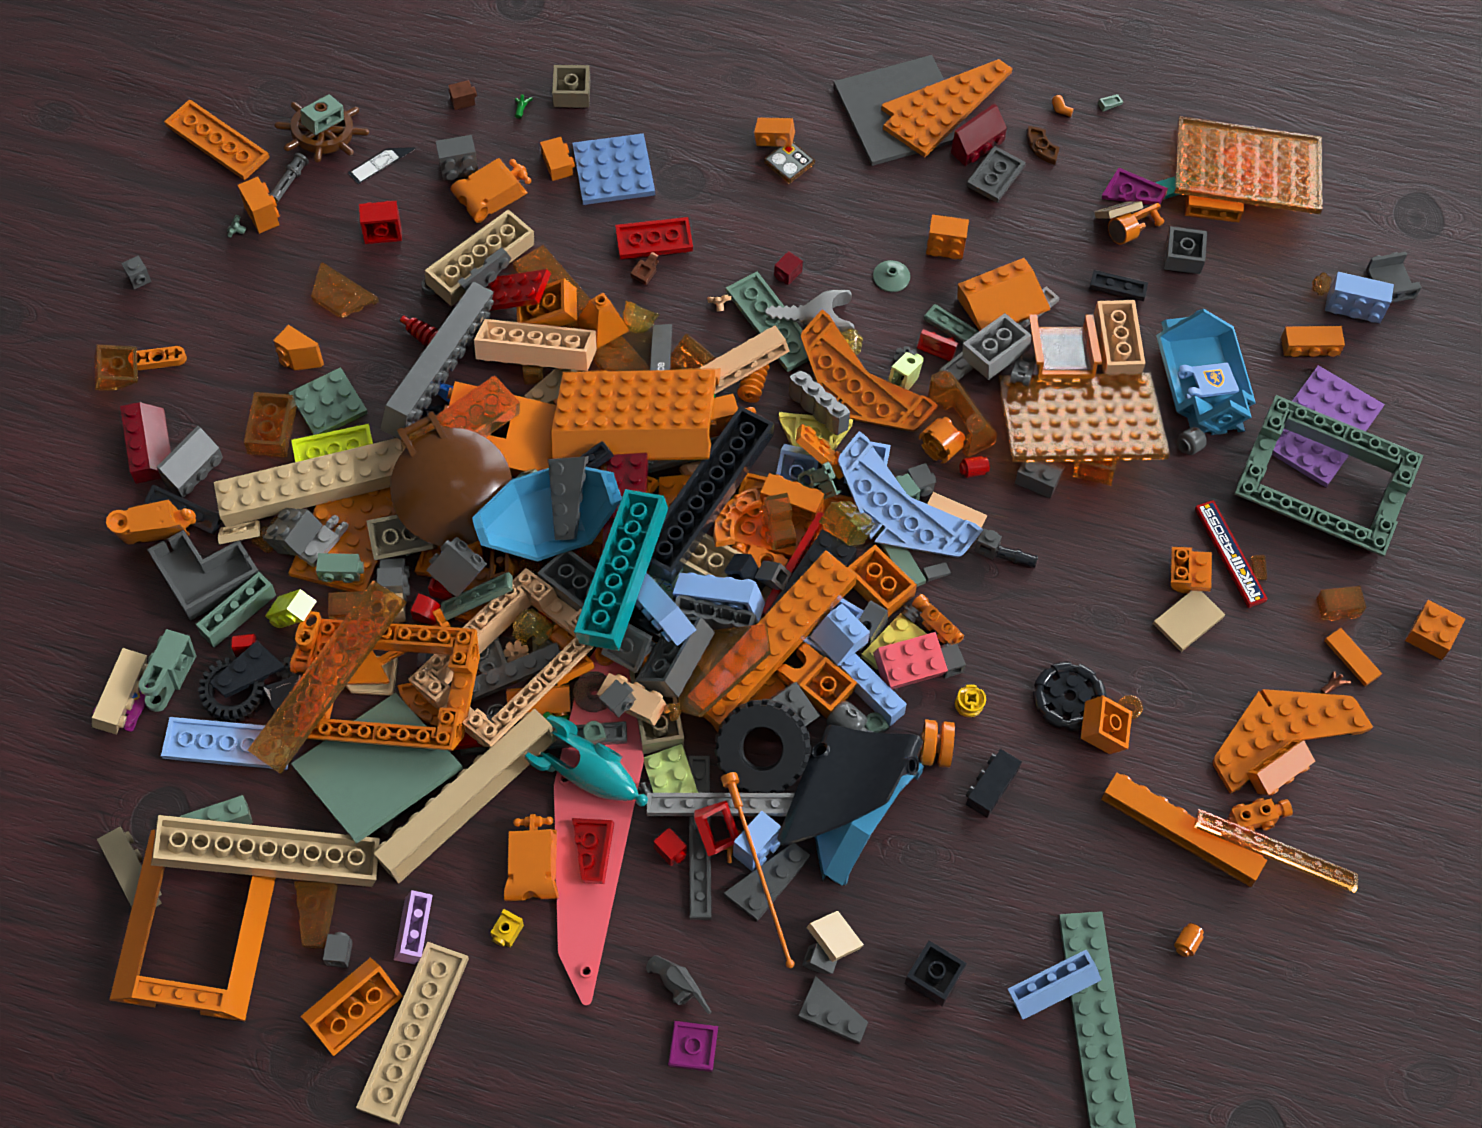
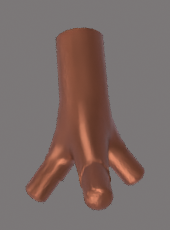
M1332 672L1331 680L1320 689V692L1328 694L1338 686L1350 685L1351 681L1341 680L1344 677L1342 674L1337 677L1336 672Z

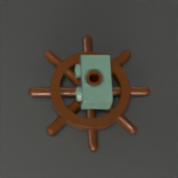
M330 94L303 108L298 103L292 102L291 108L296 113L293 115L291 123L276 122L274 124L276 129L291 130L293 141L284 145L285 151H290L299 146L308 152L315 153V162L321 161L322 154L333 153L339 150L352 156L354 151L348 146L352 136H367L369 134L367 128L353 127L351 117L359 113V108L353 107L344 111L343 105ZM339 123H342V124L344 125V127H342V126H336V125L339 124ZM300 131H309V132H307V133H305V134L303 135Z

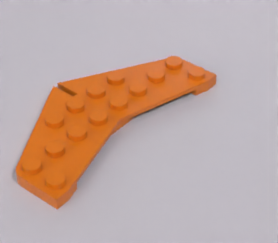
M823 309L802 331L801 339L817 383L824 388L825 392L832 394L837 399V402L842 401L841 403L850 411L849 419L913 432L918 430L938 407L930 398L913 393L865 370L830 315Z
M1262 689L1261 692L1258 691L1213 758V766L1231 794L1239 790L1250 780L1246 773L1292 739L1310 740L1345 734H1363L1370 731L1373 725L1352 696Z

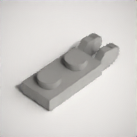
M336 515L332 516L298 557L312 567H315L317 565L318 553H328L340 540L344 532H346L349 524L342 522L334 533L332 529L339 522V517Z

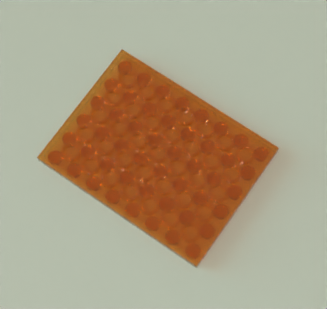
M1179 116L1174 193L1321 215L1323 209L1322 137Z
M1150 373L1095 374V379H1038V375H1032L1029 386H1024L1020 382H1009L1011 375L999 376V387L1012 462L1169 459L1170 452Z

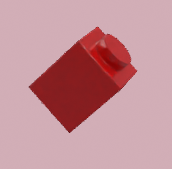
M670 828L653 841L654 849L670 866L675 862L677 864L686 857L687 845Z

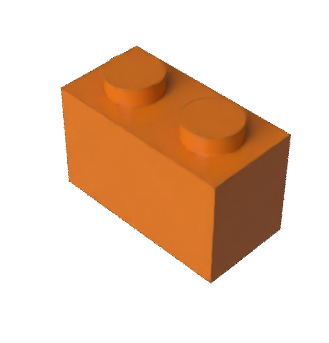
M793 118L757 119L754 131L756 146L792 147L795 134Z
M561 137L540 142L541 154L552 181L572 176V168L575 167L573 158L568 155L569 148L567 143H563Z

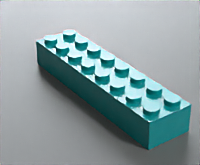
M625 489L574 630L580 644L619 651L668 511L664 496Z

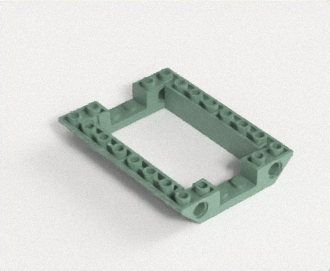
M1276 395L1238 481L1235 495L1384 557L1398 523L1396 519L1406 494L1412 487L1424 455ZM1283 429L1392 473L1370 529L1260 484Z

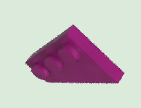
M1118 168L1103 192L1102 199L1123 202L1142 201V204L1147 205L1161 204L1168 188Z

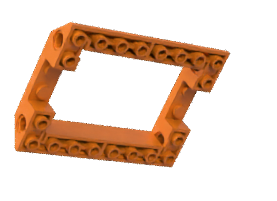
M321 619L313 658L319 662L312 697L303 698L295 733L296 738L450 751L455 749L465 734V727L462 722L469 714L480 659L476 629ZM357 648L450 655L448 668L453 672L447 708H439L438 728L330 719L345 649Z
M151 830L110 1001L155 1007L156 1004L200 1010V1015L245 1022L276 878L252 875L227 990L139 976L165 870L163 866L151 865L155 830Z

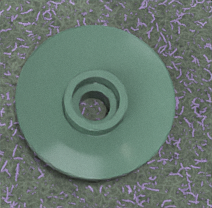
M888 260L876 266L873 279L880 289L887 292H898L909 284L910 272L904 264Z

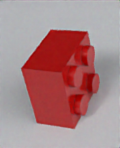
M397 201L359 204L360 224L365 244L402 241Z

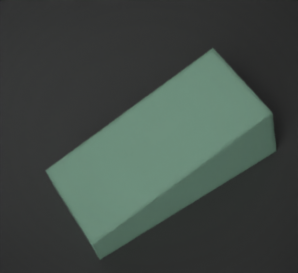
M1118 94L1101 98L1098 101L1102 111L1123 104Z

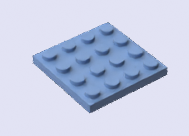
M644 133L572 143L583 205L655 195Z

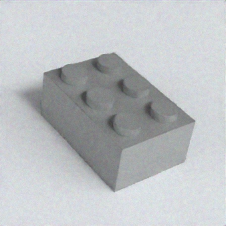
M1004 313L963 343L962 358L989 380L1030 350L1031 334Z

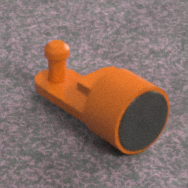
M1157 203L1136 213H1127L1111 219L1108 224V231L1112 240L1122 245L1136 239L1146 227L1145 223L1139 224L1137 220L1149 215L1154 219L1155 226L1159 227L1164 224L1165 220L1161 218L1157 211L1161 208L1160 204Z

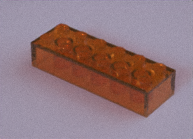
M494 375L436 415V418L442 428H462L487 437L519 414L520 402ZM431 423L407 437L412 441L435 428ZM401 439V451L403 452L406 446Z

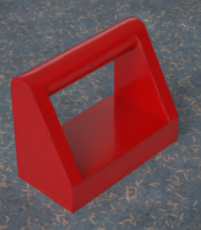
M727 801L695 810L694 819L708 856L717 854L734 845V841L739 836ZM721 810L731 837L715 842L707 817Z

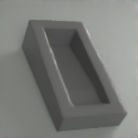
M946 562L923 568L927 582L951 574Z

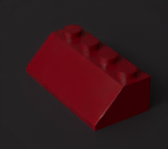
M141 402L120 406L129 468L135 484L161 479L157 466L171 453L164 408Z

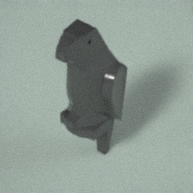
M654 955L646 965L647 972L660 975L666 988L673 993L674 1003L683 1005L695 996L707 1014L711 1013L710 1008L701 995L702 992L686 967Z

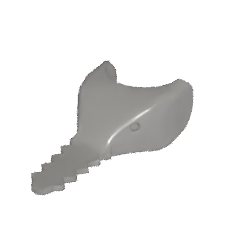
M849 290L823 292L806 305H800L798 308L794 305L789 308L786 305L784 308L781 306L777 308L771 306L765 310V314L772 319L777 317L779 320L782 318L786 321L791 319L793 322L798 320L801 324L805 323L808 325L823 309L830 315L844 338L851 337L855 332L854 325L850 321L839 318L833 311L834 307L848 304L851 301L852 295Z

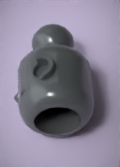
M848 701L839 703L826 719L827 725L873 732L865 728L868 722L867 717Z

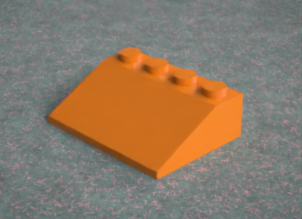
M1025 258L958 284L957 299L979 331L1004 313L1016 323L1029 319V315H1039L1050 310L1037 277Z

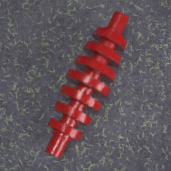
M402 316L400 322L406 325V330L425 346L429 345L439 331L434 326L414 317L409 319L406 316Z

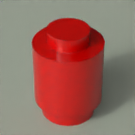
M982 456L965 458L959 465L960 473L964 474L966 478L985 475V473L990 471L989 460L987 457Z

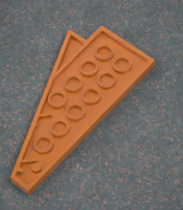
M998 59L882 104L881 110L891 116V118L883 125V130L923 157H926L1012 73L1013 68Z

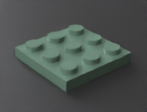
M341 367L289 392L292 401L313 435L331 432L368 414L366 407Z

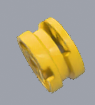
M966 685L958 692L955 699V708L962 716L975 717L981 713L986 703V695L976 685Z

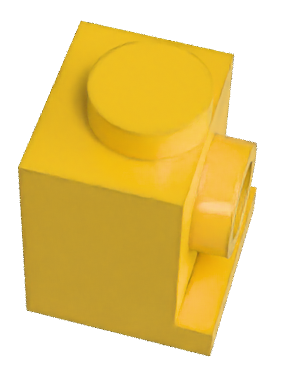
M503 909L501 916L490 933L493 942L499 946L504 947V945H507L511 948L524 926L523 919ZM504 925L509 927L507 931L502 930Z

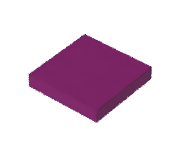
M674 1021L668 1067L713 1072L718 1026Z

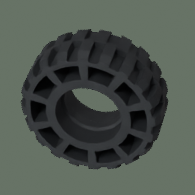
M770 699L751 700L731 711L720 724L719 731L715 737L716 748L714 749L718 760L717 765L724 774L737 773L740 781L737 784V788L740 791L744 790L748 793H780L789 786H792L804 772L811 753L810 735L803 719L791 707L789 708L782 702H775ZM760 727L775 731L782 741L783 749L779 760L767 767L752 764L746 758L743 750V743L747 734L753 729Z

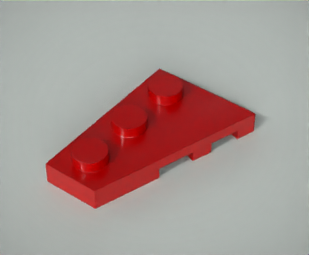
M572 818L581 880L583 883L605 884L614 822L613 820Z

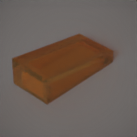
M1253 555L1251 557L1253 573L1257 580H1267L1265 555Z

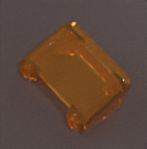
M940 371L931 375L927 398H930L936 404L942 405L944 410L954 407L970 434L966 435L965 440L967 443L962 449L966 457L968 458L994 445L997 439L996 430L959 380L949 371Z

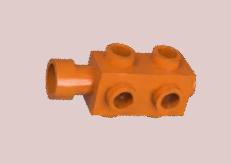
M920 594L915 598L912 606L922 612L920 614L924 620L922 624L929 631L934 629L938 633L937 638L944 645L946 643L951 645L958 644L962 641L964 635L929 603V599L926 596Z
M1260 798L1249 805L1238 804L1234 806L1227 818V822L1231 830L1235 829L1236 834L1242 833L1243 836L1254 833L1257 828L1262 827L1263 830H1269L1275 827L1279 816L1283 818L1291 816L1293 810L1288 799L1278 801V804L1274 805L1272 798L1267 800Z

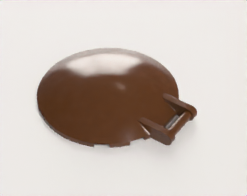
M432 411L425 418L403 429L401 427L397 429L406 448L396 461L390 483L392 503L403 525L413 535L427 543L442 547L447 540L452 542L458 537L469 545L479 541L472 517L512 480L511 472L505 457L490 440L467 429L442 428ZM431 423L433 424L435 429L410 441L407 437L415 431Z

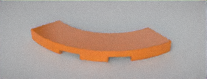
M756 488L735 495L725 505L714 523L713 540L715 547L735 544L734 527L736 522L745 513L761 508L762 502Z
M412 683L398 685L401 699L423 723L438 728L439 721L437 718L439 710L431 705Z

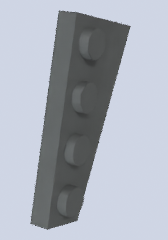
M589 456L548 459L555 540L577 539L580 519L579 508L580 502L583 499L582 487L586 478L585 467L588 464Z
M795 843L789 845L761 866L772 903L810 859V854ZM757 869L724 892V896L755 921H758L769 908Z

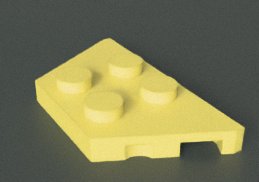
M779 412V421L790 445L801 447L796 443L797 428L801 424L806 427L810 426L816 432V436L820 439H825L834 451L853 424V419H849L848 430L835 435L826 428L825 424L818 422L813 415Z

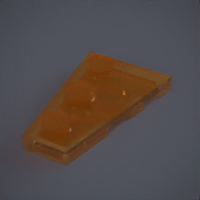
M294 881L295 889L297 890L298 899L296 900L300 914L299 924L302 945L305 948L325 949L338 886L335 883Z

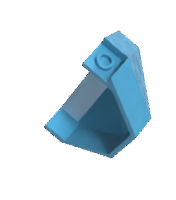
M585 467L586 478L582 487L583 499L580 502L579 508L580 519L577 539L555 540L549 468L510 480L472 517L480 544L534 561H540L592 544L622 500L614 472Z
M919 763V770L916 775L901 777L890 800L885 805L846 825L814 837L823 880L828 876L835 883L840 885L847 884L849 874L870 835L901 790L913 778L918 780L924 766Z

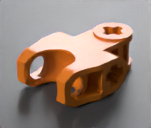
M310 611L305 620L300 622L295 635L297 645L290 661V671L292 673L300 672L313 676L316 671L318 661L313 658L322 619L319 612ZM310 617L317 618L316 623L313 625H306V621Z

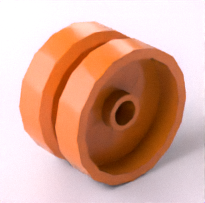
M925 719L923 731L921 732L923 746L920 751V764L931 766L934 763L935 753H937L938 766L950 768L954 748L955 723L943 721L940 726V732L937 734V722Z

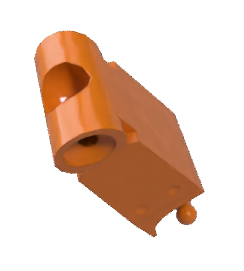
M498 158L468 176V179H461L452 184L451 192L460 203L467 207L468 213L476 223L482 222L489 213L492 214L528 193L519 181L523 179L526 184H530L531 178L527 176L526 168L517 164L515 159L509 161V164L513 166L512 171Z
M169 500L131 507L125 511L115 510L106 518L107 527L126 544H134L138 541L165 540L182 530L189 536L190 534L186 531V528L196 522V515L191 509L183 508L178 510Z
M531 814L524 819L516 818L513 822L515 826L524 825L530 828L528 831L509 832V877L505 885L504 900L521 901L531 897L559 899L555 881L557 829L538 830V827H541L543 824L551 825L553 818H542L541 816H536V814Z

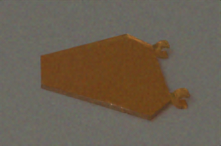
M765 624L713 630L715 633L709 645L706 647L700 661L697 663L691 677L678 697L679 703L664 706L665 714L672 712L669 714L671 721L677 720L681 712L702 717L771 654L768 629Z

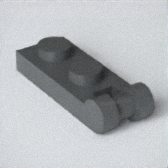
M1026 352L1017 359L1009 382H1020L1024 386H1029L1036 366L1035 355Z

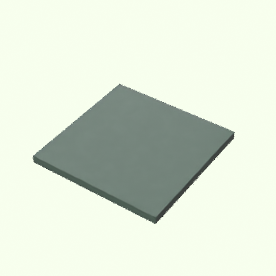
M396 692L354 720L427 727ZM328 740L323 741L291 763L300 777L356 844L463 769L462 765L448 750Z

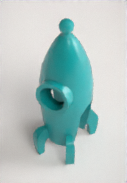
M552 715L546 718L555 728L552 733L579 751L580 761L574 768L550 753L545 754L541 752L540 756L537 757L528 752L525 755V759L533 767L540 771L547 770L553 772L556 770L579 788L600 798L615 801L636 800L639 806L647 804V796L645 794H638L632 777L620 763L622 756L601 743H596L595 745L577 736V726L565 718L559 716L557 718Z

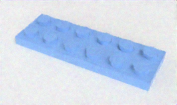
M170 717L161 757L170 760L288 770L295 730L294 728Z

